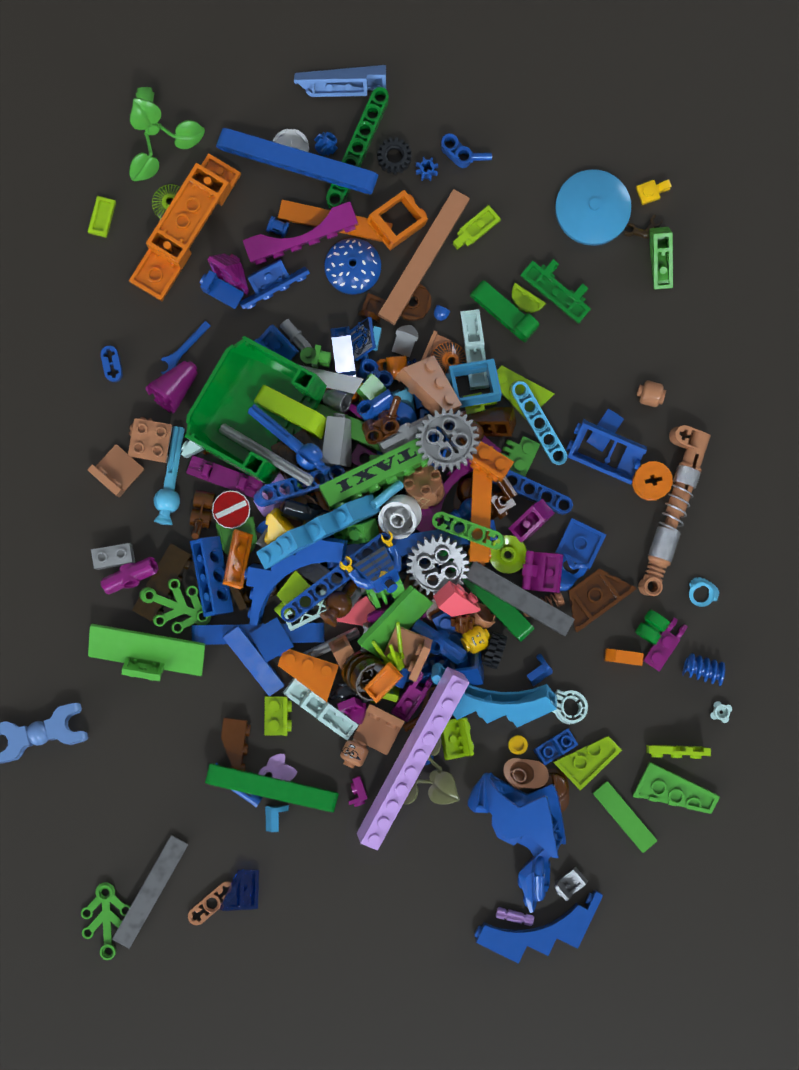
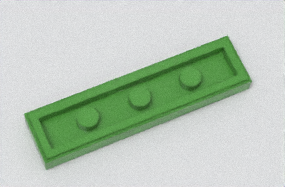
M608 781L604 782L592 793L642 853L657 842V839Z

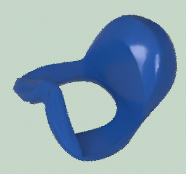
M562 553L563 563L567 560L571 569H579L577 573L573 574L566 571L562 565L560 591H567L578 578L586 573L588 567L583 563H574L570 555Z

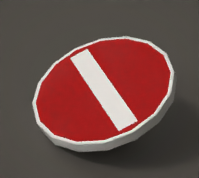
M237 491L223 492L213 502V517L224 528H238L246 523L250 516L249 501L243 494Z

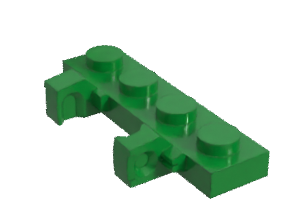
M553 259L547 267L544 264L540 267L532 261L520 276L579 324L591 310L584 303L586 299L583 297L588 287L582 283L576 292L573 290L569 291L552 274L559 266V263Z

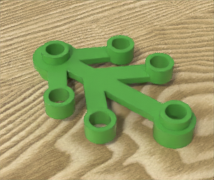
M172 578L168 581V587L172 590L176 602L157 595L156 591L150 587H145L140 591V598L143 602L152 603L154 601L173 609L162 615H155L153 623L156 626L161 627L166 621L182 614H187L191 617L181 622L175 621L171 624V630L174 633H181L184 628L190 625H206L211 620V616L205 617L203 620L199 619V614L203 613L197 596L198 589L195 586L190 585L185 589V593L190 597L194 609L186 605L178 579ZM172 581L177 582V586L175 588L171 587ZM190 588H194L195 590L193 595L189 594ZM147 592L152 593V597L150 599L146 598ZM158 617H162L163 619L162 623L157 624L156 619ZM176 624L180 625V629L178 631L174 630V626Z
M103 882L96 888V898L88 907L83 908L81 911L82 918L90 919L94 914V910L102 902V912L89 926L82 930V936L85 939L92 938L95 930L103 922L104 945L100 949V956L104 960H111L116 955V947L112 944L111 922L119 928L122 920L110 910V902L120 910V914L124 917L126 914L123 912V908H130L131 905L124 904L115 896V888L112 884ZM103 889H108V890H109V894H108V895H104V894L102 893V890H103ZM84 910H89L90 916H85ZM86 929L91 930V936L85 934ZM106 948H111L112 954H107Z

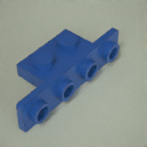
M281 259L247 276L255 294L243 299L239 304L242 309H250L261 299L267 300L271 298L276 291L288 289L291 283L303 281L310 272L306 267H303L289 275Z

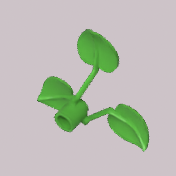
M134 98L130 123L135 129L145 130L144 135L146 136L149 153L148 155L146 153H139L133 158L129 169L131 180L141 181L149 179L159 169L158 159L152 157L153 153L149 135H156L159 129L175 138L174 144L176 147L189 149L199 143L205 133V128L196 121L185 120L176 127V134H173L160 123L158 124L161 118V110L156 104L144 99Z

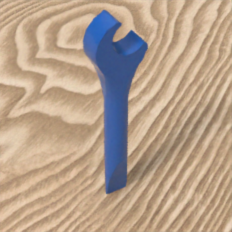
M205 321L177 351L161 359L162 362L168 363V369L161 372L162 375L177 366L183 354L211 326Z

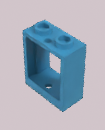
M494 359L449 366L448 373H445L446 378L462 404L461 407L501 400L502 393ZM482 372L487 373L491 393L459 398L455 377Z

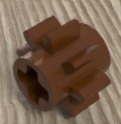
M471 613L451 618V626L455 627V631L464 634L469 630H473L475 616H471Z

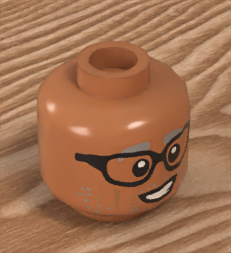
M354 738L352 741H346L340 753V757L344 760L343 764L352 769L354 766L361 767L369 753L366 748L367 745Z

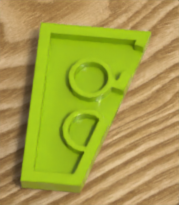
M504 366L497 369L502 395L523 417L524 415L510 391L512 383L515 381L525 382L540 407L555 395ZM522 384L517 385L515 393L517 395L523 394L524 386ZM532 401L526 402L524 405L525 410H533L534 403Z
M607 736L553 763L581 791L622 750Z
M646 745V753L651 754V757L663 758V754H671V758H682V755H690V758L702 759V756H711V748L702 746Z

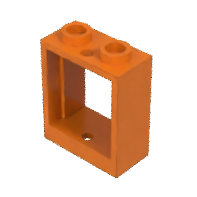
M403 190L372 212L366 222L391 251L424 227L428 218L425 211L416 205L413 196ZM401 201L416 219V222L396 236L380 215Z

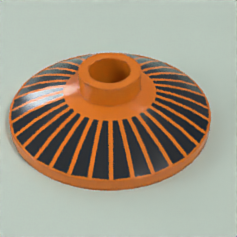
M453 342L439 344L431 354V356H435L444 374L448 373L449 366L467 363L464 350ZM450 357L453 359L452 364H449L448 359Z

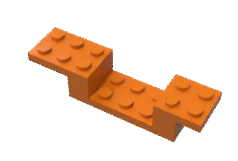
M209 153L201 165L196 163L147 240L146 245L149 249L132 274L129 282L158 300L163 301L192 253L189 248L216 205H223L240 178L241 172Z

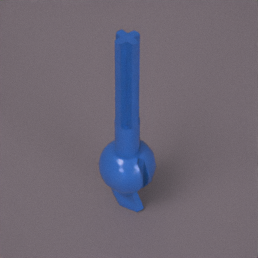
M256 404L249 408L248 414L297 453L296 461L300 467L306 470L316 468L324 475L330 472L331 468L325 466V463L322 461L323 453L319 446L313 443H306L304 445Z

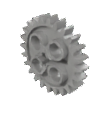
M442 408V414L435 410L434 417L430 414L427 415L429 421L422 420L424 427L418 426V431L421 432V434H416V438L420 440L416 442V446L421 447L418 449V454L424 453L422 461L429 459L427 465L430 466L434 463V470H437L439 466H442V472L445 471L446 467H449L450 472H452L453 466L460 470L461 463L467 466L466 459L473 460L471 453L477 454V449L474 448L479 446V442L475 441V439L479 438V434H474L477 431V426L471 427L473 420L466 421L467 414L461 417L460 410L456 414H453L452 408L449 413H446L445 409ZM452 423L454 429L448 431L444 428V425ZM436 427H440L444 436L447 439L451 438V445L448 441L444 442V436L442 435V433H440V431L436 429ZM430 435H437L439 440L431 442L428 437ZM463 438L467 443L460 446L456 443V440ZM452 446L459 451L458 454L453 451ZM442 450H449L451 455L449 457H442L440 452Z
M433 534L431 540L424 537V543L417 541L418 548L411 547L413 553H408V558L411 560L406 561V565L410 566L406 569V572L412 573L409 575V580H414L413 586L420 585V592L426 589V595L432 591L434 596L448 581L455 585H463L464 581L462 578L468 577L464 571H469V566L465 565L469 563V558H464L467 556V552L462 551L463 545L461 544L456 547V539L450 542V536H447L443 540L442 534L439 535L438 539H435ZM440 550H445L448 552V554L443 557L439 556L437 553ZM422 558H428L430 562L428 564H422L420 563V560ZM438 563V565H441V568H438L434 564ZM448 567H453L456 569L455 572L451 574L447 573L445 570ZM430 575H436L438 579L435 581H430L428 577Z

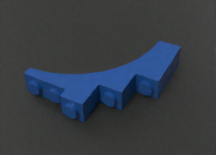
M326 537L268 569H264L263 565L255 563L246 568L244 578L247 580L246 586L253 587L250 591L252 605L248 610L249 625L257 626L262 622L264 609L271 593L286 575L298 568L314 563L343 562L346 557L348 540Z

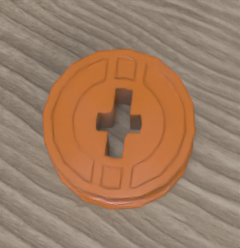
M649 461L642 464L636 470L632 480L635 493L647 501H655L662 498L670 491L673 484L669 468L657 461ZM651 477L652 479L659 478L660 480L654 483V486L652 483H645V481L649 480Z

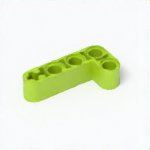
M266 385L261 387L253 402L305 429L312 436L320 440L323 439L327 418Z

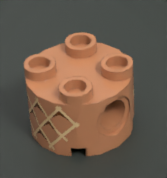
M432 465L425 468L420 466L415 469L414 473L404 477L403 485L406 495L414 498L421 509H429V506L433 505L434 507L442 501L445 490L441 473L438 469L434 470Z

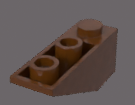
M223 718L221 739L231 766L234 769L245 771L246 764L243 763V757L247 756L248 744H245L246 736H250L251 725H248V720Z

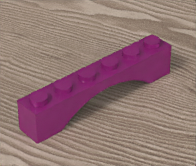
M347 202L333 207L321 224L301 236L280 239L258 234L243 240L250 262L259 265L267 262L266 258L273 256L276 259L284 256V252L291 250V252L301 250L302 245L308 243L309 246L318 244L321 238L327 237V239L337 237L338 232L345 231V233L356 230L355 226L359 224L351 202Z
M483 437L482 441L485 444L493 446V449L501 453V449L488 438ZM466 459L467 466L461 463L460 470L453 467V471L448 472L447 476L449 478L443 483L445 494L442 501L434 507L432 505L428 507L429 509L421 510L422 518L415 529L416 531L425 532L437 529L432 523V518L434 514L441 512L444 499L452 486L462 477L473 472L469 459Z

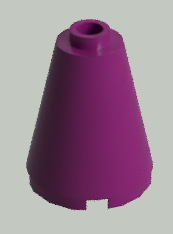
M183 361L146 386V391L149 395L154 394V401L164 410L175 413L198 374L196 371L197 367L191 361Z

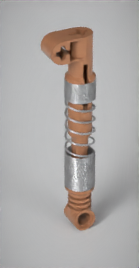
M690 426L674 427L669 433L670 441L674 445L686 449L682 462L678 464L676 469L677 471L673 478L675 484H672L674 486L672 493L668 494L670 495L669 502L665 503L667 505V513L662 512V514L667 515L665 523L659 522L664 527L659 526L656 529L657 531L647 557L650 565H647L648 570L645 571L647 574H644V577L638 584L639 591L646 596H657L663 589V580L661 578H664V575L662 573L665 574L666 571L664 569L671 565L674 557L673 555L681 535L677 527L684 526L680 517L687 516L686 509L690 507L689 500L693 498L692 491L696 488L699 481L698 479L702 471L700 467L711 437L708 433ZM691 435V436H690V439H689V438H683V439H682V436ZM650 581L653 583L651 591L648 590V583Z

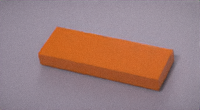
M237 529L233 531L223 579L224 585L237 589L243 588L244 574L248 564L253 534Z

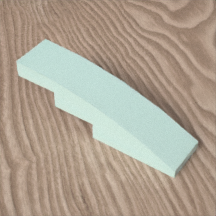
M479 309L460 311L466 362L486 360ZM486 372L468 375L470 390L489 388Z
M295 678L292 679L283 691L284 695L345 740H348L358 727L357 723L333 705L324 701Z

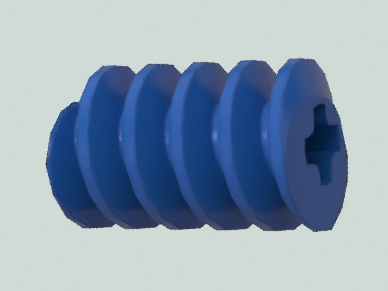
M691 653L684 663L682 675L684 676L688 671L689 678L695 673L696 680L703 676L704 682L711 678V684L718 680V686H721L725 677L724 662H719L718 664L716 660L710 662V659L707 657L703 660L701 655L695 658V654Z

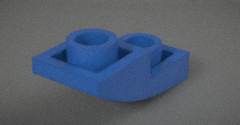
M567 728L534 748L533 751L540 762L547 765L576 747L578 743Z

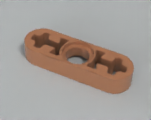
M230 881L221 883L194 906L188 913L189 922L193 925H200L227 903L236 893L234 883ZM223 886H230L232 888L230 890L231 895L225 894L222 897L224 901L221 902L220 897L215 892L221 894L224 890ZM209 898L217 900L218 905L216 908L211 909L207 906ZM203 904L204 909L207 912H209V914L207 915L206 912H204L200 916L202 920H194L192 918L194 916L193 912H200L203 909L202 907H200V905Z

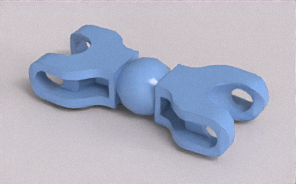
M71 703L59 706L53 712L50 719L44 720V722L35 721L28 727H19L7 721L1 722L0 735L6 736L8 746L4 751L0 752V764L18 760L22 757L26 748L33 745H43L48 740L58 739L60 742L68 745L88 740L87 732H72L68 726L69 719L81 712V704Z

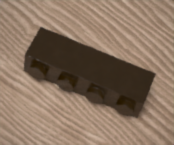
M170 543L158 564L159 570L151 576L145 587L153 588L157 595L171 600L173 593L168 587V581L175 578L181 584L184 578L181 576L185 569L188 570L193 563L192 555ZM176 581L171 582V587L174 588L177 586ZM147 592L146 598L150 599L152 597V593ZM139 597L132 611L153 622L155 615H162L164 613L162 609L164 605L154 601L146 603Z

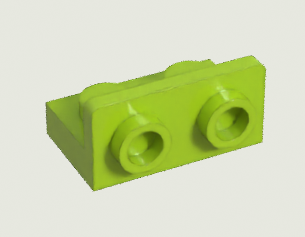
M265 697L264 735L288 736V732H292V720H288V712H292V701H288V697Z

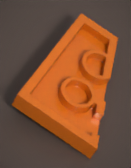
M292 649L282 653L278 663L280 668L327 702L339 665Z

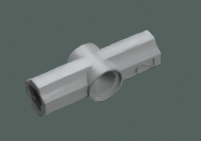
M427 416L411 424L405 423L401 425L398 432L380 441L378 445L381 452L385 454L416 439V434H421L418 431V426L424 427L422 420L429 421Z

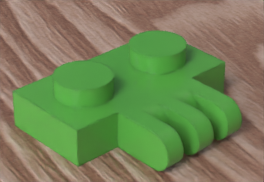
M524 436L520 444L507 439L505 443L512 446V448L504 446L502 450L509 453L508 456L503 454L504 456L514 461L510 470L525 477L540 444Z

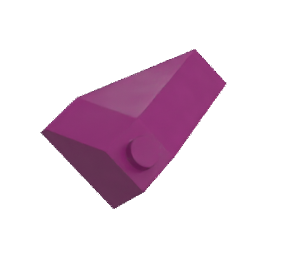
M225 253L209 256L208 262L212 271L217 274V277L248 296L249 289L240 259L233 254L229 256Z

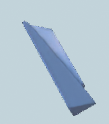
M386 65L295 73L294 83L302 86L310 97L367 96V90L373 91L377 87L386 89Z

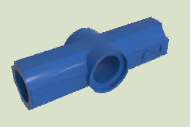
M420 619L416 621L411 631L432 639L431 653L436 655L441 653L457 665L462 662L467 654L466 650L451 641L449 633L445 630L440 629L436 631Z

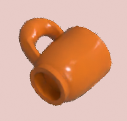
M393 356L380 359L376 362L378 370L383 371V363L386 362L387 371L391 373L393 380H397L395 379L402 368L407 367V356Z

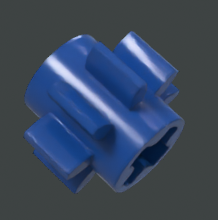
M330 132L319 133L314 139L317 142L315 144L316 151L323 156L326 154L329 156L338 149L336 146L337 138Z
M423 157L421 163H416V166L420 168L416 170V175H421V181L424 178L431 181L433 175H438V172L434 170L438 168V164L433 163L432 157L430 160H426ZM427 166L430 167V170H427V172L424 171V169H426Z

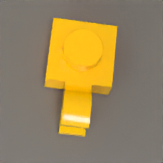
M655 180L636 186V190L641 204L644 205L659 200V193L670 190L672 186L670 180L663 181L657 185Z

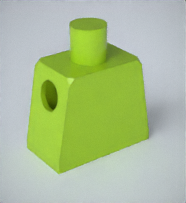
M297 571L291 575L277 593L278 598L282 602L274 610L280 617L282 608L310 587ZM307 596L302 597L300 605L302 607L310 606L311 599ZM289 608L284 613L285 615L290 610L295 615V610Z

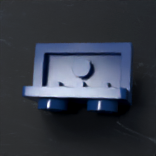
M273 324L258 339L254 340L290 361L299 352Z

